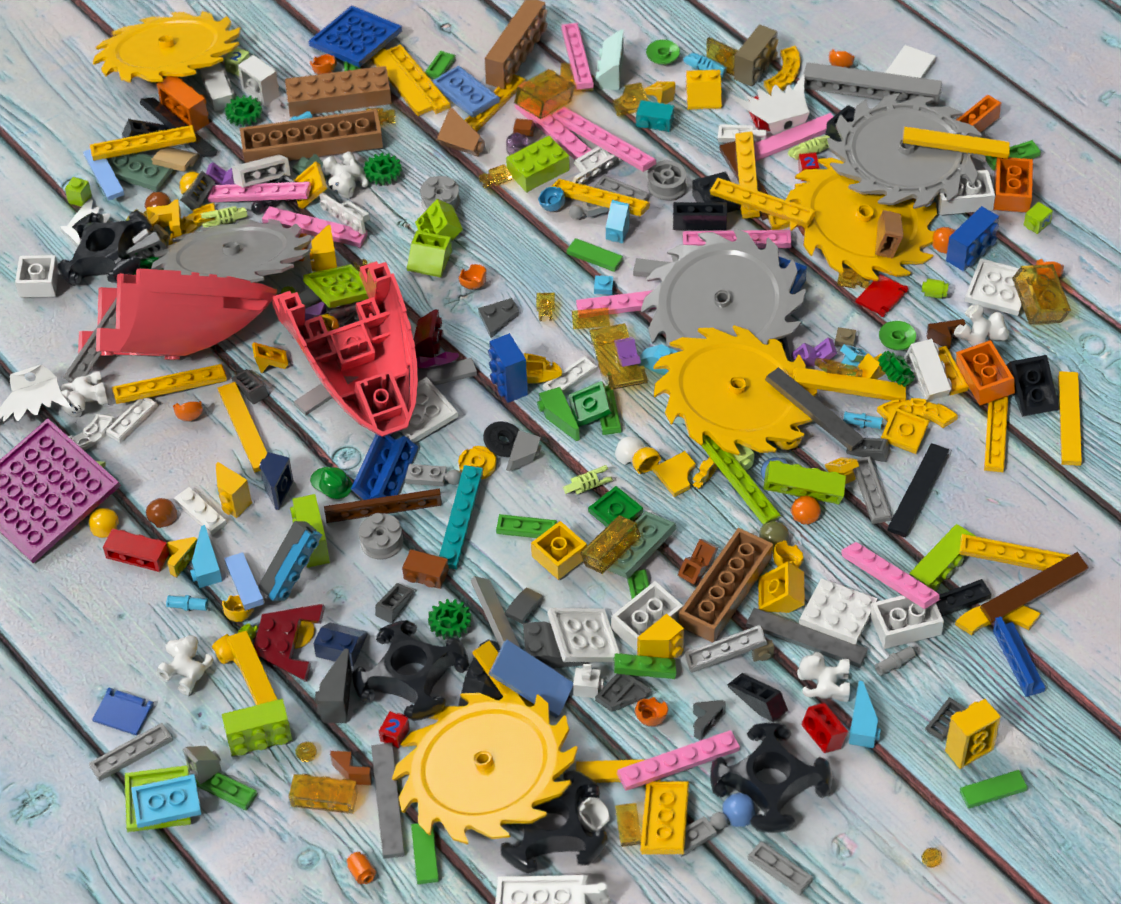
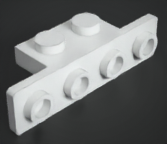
M598 146L574 161L575 166L581 173L576 175L572 182L584 184L589 177L597 176L602 169H609L614 165V162L617 160L622 161V159L613 154L610 155L608 151Z
M324 193L319 194L320 206L324 211H327L333 217L338 218L362 235L366 233L364 222L370 220L369 213L350 201L340 204Z

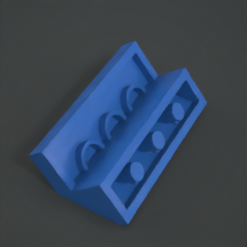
M375 434L351 490L363 500L398 495L407 474L408 466L412 463L418 446L406 436L395 440L390 435L381 437Z

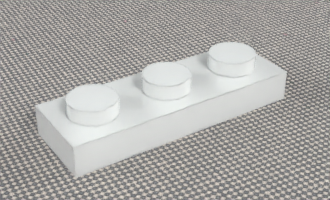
M190 487L174 498L175 503L200 526H206L207 532L211 536L227 525L226 520Z

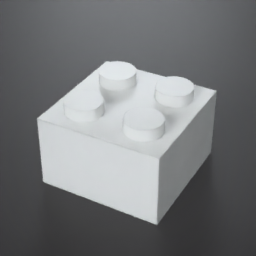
M254 55L238 65L242 90L253 98H257L258 102H261L263 106H266L280 96L277 72L273 67H269L262 59Z
M56 255L19 257L15 280L19 297H55L59 276Z

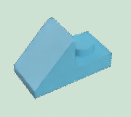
M844 344L840 349L845 354L841 366L852 374L868 353L861 348Z

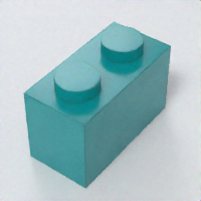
M641 100L636 113V127L670 132L674 120V105Z

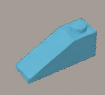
M205 525L201 526L192 559L193 570H190L193 582L197 581L199 588L222 582L220 569Z
M859 681L849 744L874 748L875 740L879 741L881 728H877L878 718L864 682Z

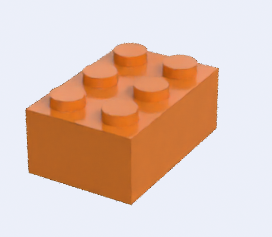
M167 76L163 79V82L156 83L161 104L188 126L193 125L195 132L209 124L206 99L203 95H199L193 87L188 86L180 77Z
M997 157L994 176L995 200L993 210L1027 212L1030 210L1033 159Z
M991 340L956 352L957 367L979 406L1015 393L1014 377Z

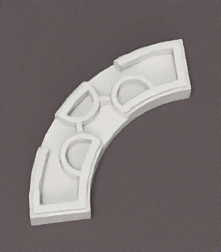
M96 414L92 422L83 429L82 433L74 437L72 435L68 437L83 450H86L106 436L105 430L115 422V418L113 416Z

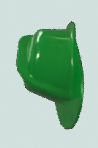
M323 467L314 471L311 475V485L332 499L345 498L352 491L351 480L340 468Z

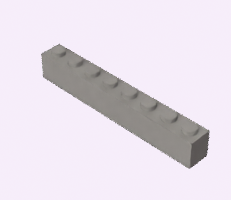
M807 62L803 73L804 89L881 100L885 96L899 93L900 95L896 102H905L919 96L932 97L934 100L926 105L930 107H938L942 92V81L810 62Z

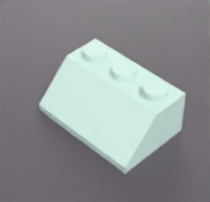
M619 30L603 42V48L599 49V58L601 60H598L597 70L600 71L596 72V82H599V89L619 90L624 57V30Z

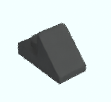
M715 700L693 704V714L698 717L693 725L694 737L701 741L725 714V701Z

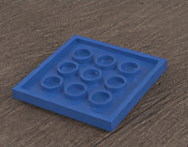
M351 5L308 42L310 47L360 68L402 32V26Z

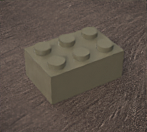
M761 24L757 26L735 54L734 80L751 87L756 81L760 80L762 73L767 71L770 63L776 59L778 54L776 51L778 44L776 30Z

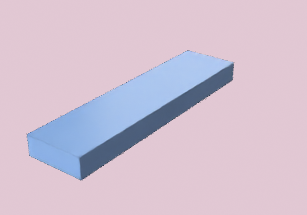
M91 149L84 151V157L107 200L110 201L123 196L124 191L107 159L93 161Z
M243 552L224 558L244 609L248 610L263 605L262 595Z

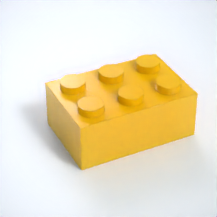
M986 699L973 702L966 710L958 711L951 717L945 752L959 769L994 750L1001 716Z

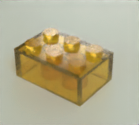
M547 69L517 87L514 103L537 118L542 119L572 101L575 84L555 71Z
M1053 264L1021 266L1012 277L1029 325L1062 323L1070 313V306Z

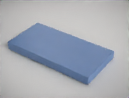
M460 66L432 81L442 94L472 118L500 102L496 94Z
M509 640L504 641L488 674L533 704H535L536 695L539 694L549 704V714L555 718L559 717L573 687L572 681Z

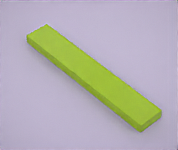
M702 435L703 444L701 446L761 523L764 525L767 522L778 520L781 515L733 454L723 451L708 435Z

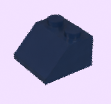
M268 452L265 459L261 460L259 469L262 472L265 491L274 508L279 510L294 481L289 457Z
M330 622L322 626L313 643L315 655L318 658L335 662L344 649H349L351 666L354 667L368 632Z

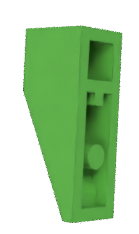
M561 387L539 393V401H537L539 411L544 413L548 421L575 441H579V427Z

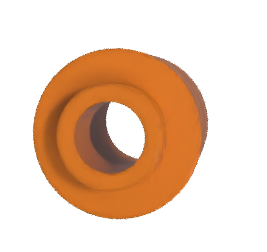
M355 852L347 858V868L358 884H368L374 879L376 870L366 855L361 852Z

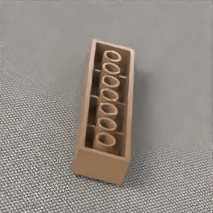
M377 109L240 128L245 163L275 155H282L288 158V161L299 160L302 157L311 158L314 154L320 157L349 151L355 152L383 148Z

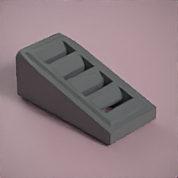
M201 171L183 194L180 201L191 210L199 208L215 184V181ZM200 180L205 182L207 184V187L202 182H200Z
M154 231L126 250V253L130 257L137 256L142 260L154 255L157 251L168 249L164 239Z
M247 369L231 378L252 404H256L268 396L265 385Z
M864 438L858 448H854L851 451L847 449L846 453L858 457L870 456L871 460L886 462L890 446L888 439Z
M396 583L375 605L376 617L392 623L414 594V590Z
M951 697L946 700L925 728L928 733L941 742L947 737L950 721L943 717V715L946 714L950 718L953 714L948 711L949 708L954 712H962L967 709ZM941 720L948 726L944 727L938 721ZM934 725L943 730V733L940 734L934 730Z

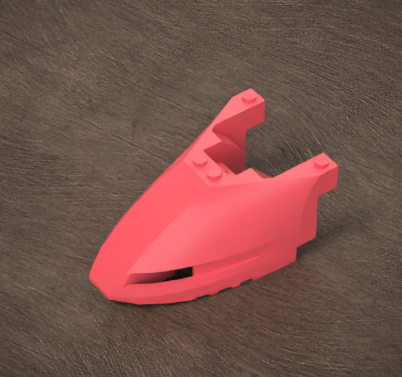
M376 261L360 267L359 276L369 299L356 303L359 321L329 332L321 315L305 321V305L302 304L298 292L291 294V291L273 296V307L279 321L296 340L329 394L359 425L381 437L408 428L416 405L418 384L417 358L407 310L394 273H390L386 262L378 264ZM344 376H353L358 378L348 384Z
M137 269L136 275L117 274V288L101 287L98 289L97 326L116 297L117 301L116 329L97 328L96 352H102L101 355L165 356V360H180V356H186L209 348L240 331L270 304L273 296L277 294V289L227 276V278L217 277L214 274L199 276V273L191 272V275H181V271ZM79 331L78 354L94 331Z

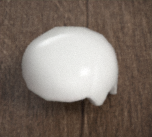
M629 436L622 438L615 450L616 459L624 465L632 462L634 453L644 448V443L637 437Z
M588 798L576 810L581 827L588 832L602 829L609 821V811L606 805L598 798Z

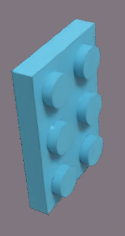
M194 774L131 788L138 828L201 815Z

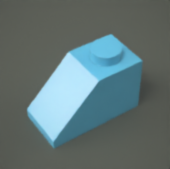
M611 201L605 227L606 240L623 243L629 230L628 203Z
M663 344L646 348L640 355L641 363L638 365L664 376L669 370L654 369V365L661 357L678 351Z

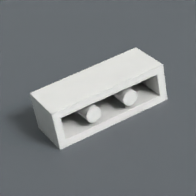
M219 62L213 66L200 68L201 77L214 112L227 108L226 104L231 103L230 99H236L234 90H230L231 83L229 78H225L227 77L225 67L222 68Z
M275 155L232 166L234 184L247 187L278 179L283 175L289 176L288 158L282 155Z

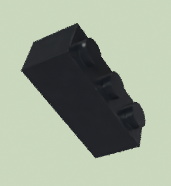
M673 202V230H727V202Z

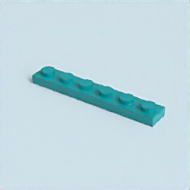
M464 465L439 554V557L448 559V567L450 569L457 570L483 475V468Z

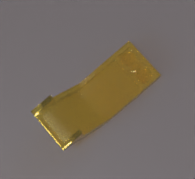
M625 323L589 330L601 377L611 390L648 383L644 366L639 367L638 364L622 367L620 365L614 340L629 338Z

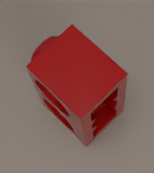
M825 702L808 707L801 723L824 753L841 749L848 730Z

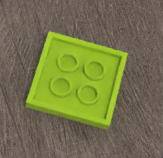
M351 264L303 275V282L329 308H336L341 305L369 299L359 276V271Z
M187 765L125 773L127 832L191 824V817L138 828L131 789L136 786L188 776L189 770Z

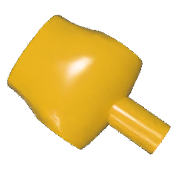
M226 634L213 643L212 649L222 664L233 660L238 666L227 642L229 635Z

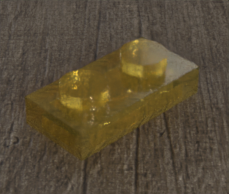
M608 307L571 310L573 329L610 326Z
M636 803L615 805L620 846L641 845V832Z

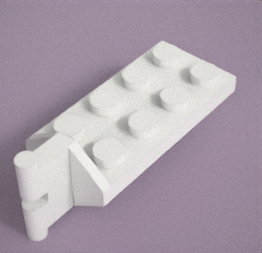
M588 875L498 877L496 904H611L605 883L590 885Z

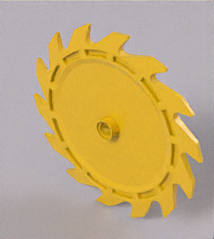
M201 11L200 16H193L185 12H170L172 17H148L139 20L144 22L142 24L126 26L113 31L112 34L117 36L106 39L95 47L96 50H103L94 56L93 65L105 61L101 67V72L105 77L112 72H119L120 79L129 83L132 82L134 77H140L149 82H163L162 76H189L197 74L196 70L193 69L213 66L224 61L223 57L219 56L232 52L239 46V42H231L239 37L241 29L238 27L228 31L232 23L227 16L220 21H215L212 14Z
M835 158L818 159V163L828 169H805L795 175V179L804 180L808 183L791 190L786 201L798 202L801 206L815 210V216L809 226H803L805 228L803 246L810 256H813L815 248H819L822 250L829 266L835 271L843 274L842 264H847L861 277L878 281L879 278L873 272V269L895 277L908 276L911 272L900 264H924L933 258V254L923 253L920 249L933 244L932 238L935 231H930L927 227L937 215L935 202L928 207L916 209L913 208L916 202L914 198L895 205L878 204V200L886 195L860 194L849 189V185L860 182L837 174L830 166V163L843 164L844 162ZM883 210L901 214L903 238L893 259L875 255L878 220ZM789 221L791 231L798 226H802Z
M735 325L733 330L737 336H732L715 328H698V332L705 336L706 339L681 337L670 342L669 346L679 348L682 351L663 356L654 365V369H667L669 371L655 383L653 397L663 393H667L670 396L665 410L669 423L672 425L677 417H682L685 421L689 437L699 445L703 444L702 435H708L723 451L735 455L740 454L735 443L759 453L776 452V448L766 441L793 442L804 437V433L792 430L791 428L812 422V419L765 380L766 376L778 367L794 379L795 367H806L800 355L796 357L794 362H790L787 360L782 344L778 340L769 339V344L765 345L748 329ZM803 387L814 397L816 396L817 389Z
M510 690L508 694L502 692L503 698L501 700H495L481 693L460 694L468 702L466 706H445L441 713L429 717L430 719L438 720L436 723L411 732L401 743L402 747L417 746L396 765L392 780H397L405 775H409L399 796L401 811L405 812L413 802H418V824L428 835H431L433 824L441 822L452 840L464 844H469L465 833L470 829L491 839L509 838L510 834L502 828L503 824H531L547 816L546 812L533 809L534 806L561 796L571 785L570 780L554 782L556 778L574 763L578 747L574 746L566 752H560L570 731L566 716L564 715L556 725H550L549 704L539 694L536 695L535 705L532 707H527L518 693Z

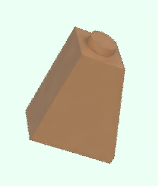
M449 108L437 140L441 145L478 157L479 153L484 149L485 141L453 108Z
M883 210L878 220L875 255L893 259L903 238L901 214Z

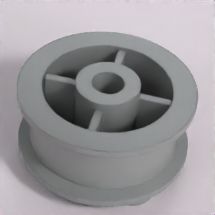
M664 160L657 162L656 165L649 168L648 190L652 196L662 200H676L685 192L686 170L681 164L675 161Z
M446 176L429 177L420 188L421 204L425 211L436 199L453 205L454 210L459 207V187L452 178Z
M375 513L366 518L359 527L358 534L361 548L367 556L373 559L391 558L403 546L401 524L392 515Z

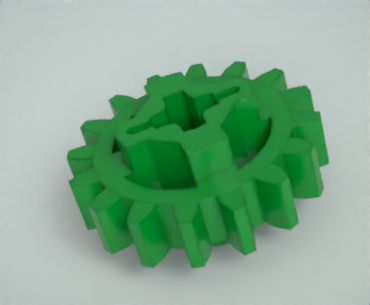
M245 95L242 98L236 96V100L230 99L231 103L226 104V119L230 121V124L235 122V126L242 124V127L245 124L251 126V122L257 123V118L261 119V114H263L261 102H258L257 98L252 99V96L248 98Z
M383 153L380 156L374 154V158L369 157L368 161H365L364 174L370 183L375 181V185L382 183L384 186L385 182L391 184V180L397 181V177L401 176L402 167L400 160H396L395 155L390 157V153L386 156Z
M885 351L879 357V366L882 367V371L885 372L890 381H896L898 385L902 384L904 387L909 386L914 381V372L911 371V367L902 356L897 357L894 352Z
M446 599L444 604L439 601L438 607L433 605V611L428 613V625L431 632L435 631L436 637L442 635L443 640H445L447 636L452 638L457 635L461 638V632H468L467 627H471L472 617L469 607H464V602L457 604V599H454L453 602Z

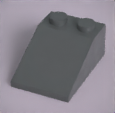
M544 621L523 623L525 651L550 668L574 667L588 664V662H563L551 623Z
M349 649L343 650L320 682L319 691L315 692L317 714L321 715L322 723H347L352 680Z

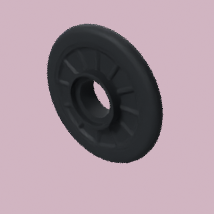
M494 422L484 431V443L493 454L501 457H510L519 429L508 422ZM499 437H507L508 442H502Z

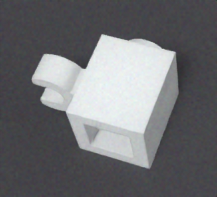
M583 664V668H576L574 696L595 698L599 690L601 691L604 687V678L600 677V670L592 669L591 664Z

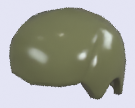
M767 522L760 528L759 537L773 543V551L774 546L778 542L787 541L789 543L788 529L781 522Z

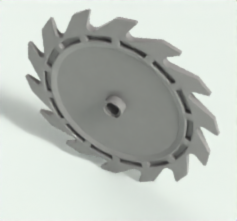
M897 93L885 96L874 108H868L867 100L865 99L856 106L852 122H847L842 115L839 116L836 128L842 141L837 142L827 138L829 150L844 163H830V166L837 174L860 182L849 185V189L860 194L886 195L878 200V204L895 205L914 198L916 202L913 208L916 209L928 206L939 193H945L947 202H949L958 195L961 178H966L971 185L975 184L978 173L971 158L986 162L985 155L903 143L904 127L972 137L982 136L974 126L952 119L953 117L962 116L963 112L952 107L926 106L934 100L932 97L919 96L898 103L896 101L900 94Z
M249 219L235 220L236 224L201 227L202 231L188 233L172 239V242L177 243L167 246L168 249L157 251L154 257H162L153 262L151 269L159 270L164 268V270L181 271V275H191V272L199 273V276H209V274L225 278L231 276L248 280L251 283L265 280L264 275L281 273L293 268L294 264L289 263L300 260L311 252L310 249H301L310 244L312 236L307 235L298 238L302 232L301 227L294 224L290 228H283L280 221L268 219V223L264 224Z
M735 228L733 231L737 240L734 242L714 232L698 233V236L706 242L703 246L678 245L668 250L667 254L677 256L679 259L655 268L648 276L647 281L661 280L662 282L644 298L641 309L642 313L651 308L657 309L648 328L651 342L654 343L660 334H665L667 347L680 352L682 351L681 349L669 346V343L681 337L706 339L705 336L698 332V328H715L732 336H737L733 330L734 325L748 329L765 345H768L769 339L778 340L792 335L801 322H786L785 320L803 304L806 292L803 289L796 294H790L798 274L794 259L791 260L786 268H780L778 247L770 238H767L766 248L760 250L747 232Z

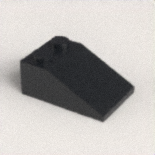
M1047 355L1010 361L1006 365L1014 377L1015 393L1013 395L1022 417L1060 410Z

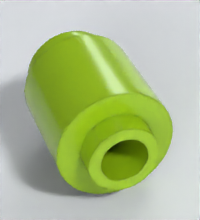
M927 278V282L923 281L921 292L925 293V297L947 298L949 283H944L943 280Z

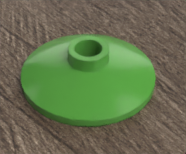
M664 39L653 41L646 49L648 59L657 64L672 63L680 54V49L676 43Z
M890 321L880 328L879 339L889 349L905 350L915 343L916 331L906 322Z

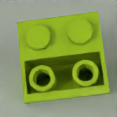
M436 199L415 221L418 231L451 237V242L463 230L453 205Z
M417 230L410 246L407 271L441 278L452 253L451 237Z

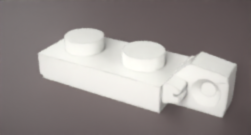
M720 124L718 142L736 141V133L752 131L754 143L766 139L767 133L766 130H758L754 126Z

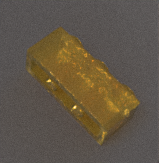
M619 515L580 552L585 566L603 574L641 537L637 523Z
M294 774L289 792L291 807L353 814L358 789L356 781L346 778L341 780L332 779L328 776L315 777L309 774Z

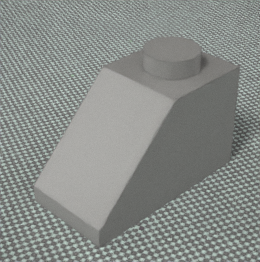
M519 430L506 471H512L532 463L534 457L539 456L542 447L539 445L541 437Z
M192 746L183 749L188 770L191 774L195 775V779L200 784L221 771L219 763L221 759L216 751L213 750L211 752L207 746Z

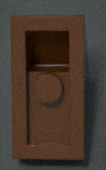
M958 319L928 324L926 337L927 339H932L934 343L942 347L947 346L950 349L951 338H958L954 335L956 327L960 324L964 326L966 324L965 320Z

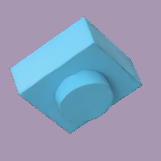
M595 276L594 294L612 295L613 276Z

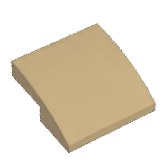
M164 147L154 155L152 163L185 172L188 166L193 167L199 158V154L177 148Z

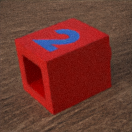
M816 153L799 154V173L805 169H819Z
M389 711L378 730L380 742L392 743L393 747L399 749L410 730L409 719L401 713Z

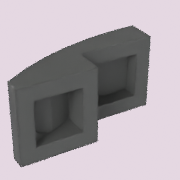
M526 587L513 600L505 611V615L523 624L529 614L535 612L544 596Z

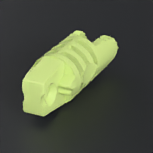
M820 136L800 143L788 150V156L798 160L799 154L820 153L829 148L827 138H830V136Z
M233 206L201 213L202 218H215L214 221L203 223V227L234 223L235 220L247 217V210L244 207L237 208Z
M607 465L571 478L572 483L563 486L565 494L575 491L577 495L613 481L611 476L599 481L596 475L597 473L605 472L608 469Z

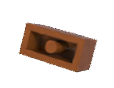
M410 549L402 567L403 579L411 583L416 582L430 588L441 589L449 571L448 559Z

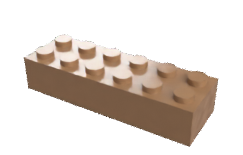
M525 0L485 57L486 84L505 89L507 83H511L513 74L519 71L520 65L525 62L529 52H532L535 43L539 42L540 36L547 29L546 2L540 0Z
M386 66L285 79L290 117L299 116L306 111H310L311 114L392 104Z
M737 528L680 610L679 624L685 630L710 642H715L772 559L773 543L741 528Z

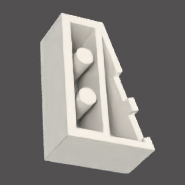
M932 339L911 344L904 356L905 361L910 362L913 368L911 369L914 372L913 375H916L919 382H917V385L926 402L948 396L952 388L951 381L945 374V365L938 356V346L934 344Z

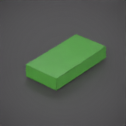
M440 50L425 71V74L433 79L442 76L456 60L455 55Z

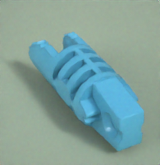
M690 53L684 57V63L697 70H720L721 78L725 76L727 68L715 60L697 53Z

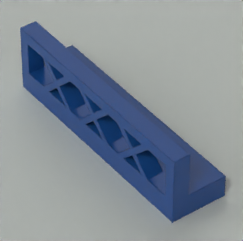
M1002 617L995 618L993 633L1025 697L1045 692L1046 687L1013 622L1005 624Z

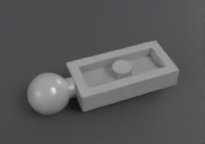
M582 202V207L579 205L572 206L569 214L573 219H579L585 213L587 217L597 216L598 214L609 212L610 208Z
M409 464L405 481L406 484L444 486L445 480H447L450 484L457 485L459 484L461 473L455 469L447 473L445 466Z
M716 812L712 815L711 821H708L703 816L686 826L684 854L679 855L682 857L714 838L717 834L714 828L723 829L728 823L727 816L722 812Z

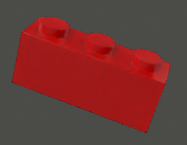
M112 529L103 545L107 559L157 572L161 571L169 555L166 542L160 539L147 538L140 534L128 533L125 530Z

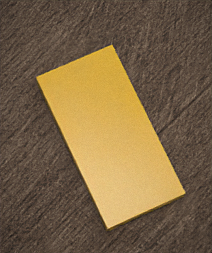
M689 781L650 782L646 784L641 854H684Z

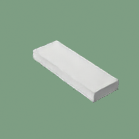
M584 356L562 371V376L543 384V390L547 391L561 387L564 394L595 373L597 366Z
M150 398L137 400L105 430L106 435L121 443L158 408L157 402Z

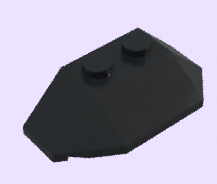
M488 639L479 645L480 647L481 645L490 641L497 650V652L499 653L500 646L496 641ZM474 656L465 675L461 694L481 693L495 700L502 699L503 695ZM460 696L459 706H466L468 702Z

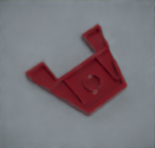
M317 604L262 614L254 643V649L258 657L307 682L311 664L305 661L292 660L301 621L321 624L325 606Z

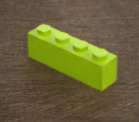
M775 460L770 461L766 467L763 490L798 497L808 495L818 501L839 505L844 497L846 476L840 475L838 472H825L818 468L810 469L798 464L790 465Z
M956 523L915 566L909 575L932 590L937 591L941 582L944 579L947 580L952 574L953 569L959 567L964 561L965 555L959 554L961 535H975Z

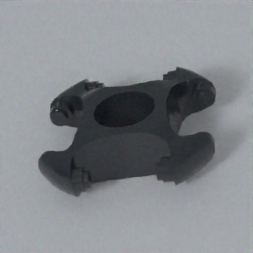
M138 210L129 214L130 220L103 223V215L94 212L84 216L72 226L77 231L81 242L71 261L63 259L58 263L57 266L60 274L73 286L81 283L82 278L91 275L108 274L107 279L111 283H117V274L134 275L136 270L140 269V258L137 256L130 257L126 250L135 245L132 239L144 229H148L151 233L153 232L151 222Z
M402 620L380 628L376 641L380 644L392 642L387 653L368 672L363 667L356 668L352 673L355 691L362 702L372 703L375 698L374 691L400 696L413 703L405 708L404 716L412 719V721H417L435 716L443 711L446 705L445 698L441 696L432 698L430 697L431 691L449 667L454 666L457 672L464 673L469 668V659L464 645L458 638L449 637L446 646L443 647L421 642L410 637L416 633L417 625L409 622V620ZM410 663L424 666L421 671L411 675H403L397 672L400 667Z
M754 724L748 730L747 736L752 741L761 740L762 743L753 753L732 766H727V762L723 757L716 758L712 761L710 784L713 794L723 798L728 792V786H731L742 794L748 795L764 812V816L756 814L750 820L751 825L759 832L781 833L789 831L796 821L793 816L782 815L780 811L790 799L808 787L815 786V792L820 798L826 797L831 792L832 773L829 761L818 757L814 762L815 766H810L789 753L778 742V740H788L792 734L784 724ZM771 768L784 773L787 779L780 784L771 785L758 780L755 774L762 769Z
M574 769L563 772L564 781L570 780L571 785L561 796L536 805L533 808L563 816L567 821L562 827L555 830H544L537 827L534 822L523 824L524 836L521 845L515 847V845L509 842L501 844V856L514 868L526 874L537 871V862L533 858L554 852H579V854H576L577 864L581 866H588L600 855L608 842L607 833L605 830L599 829L592 834V837L587 836L581 827L576 813L577 804L581 798H599L600 795L599 786L585 774Z

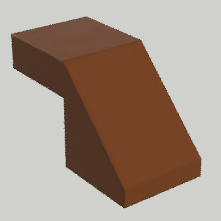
M516 118L513 134L533 137L536 123L534 120Z
M699 539L692 556L684 559L678 576L692 584H696L711 566L719 547L704 539Z
M330 751L333 767L350 784L371 785L372 775L370 767L353 766L352 752Z

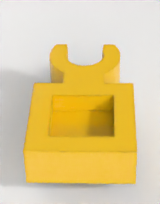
M710 457L701 463L699 467L700 472L693 477L695 481L693 486L697 489H700L704 482L707 483L717 471V465Z

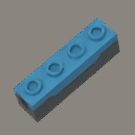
M294 521L258 588L273 601H285L290 596L295 582L299 580L304 566L308 564L313 550L318 546L322 534L306 521Z

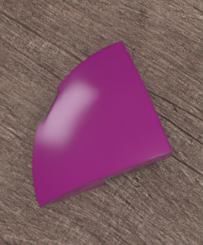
M444 352L433 358L419 356L417 357V368L443 366L456 360L459 355L458 353Z

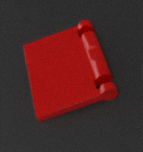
M880 274L878 281H873L855 302L884 317L886 312H889L905 295L904 293L909 291V288Z

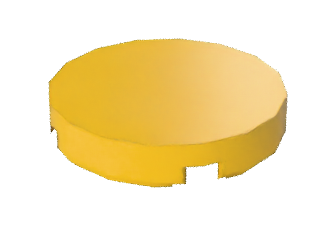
M473 446L472 449H466L461 453L458 465L461 473L464 465L483 468L482 479H486L496 470L497 460L488 448Z

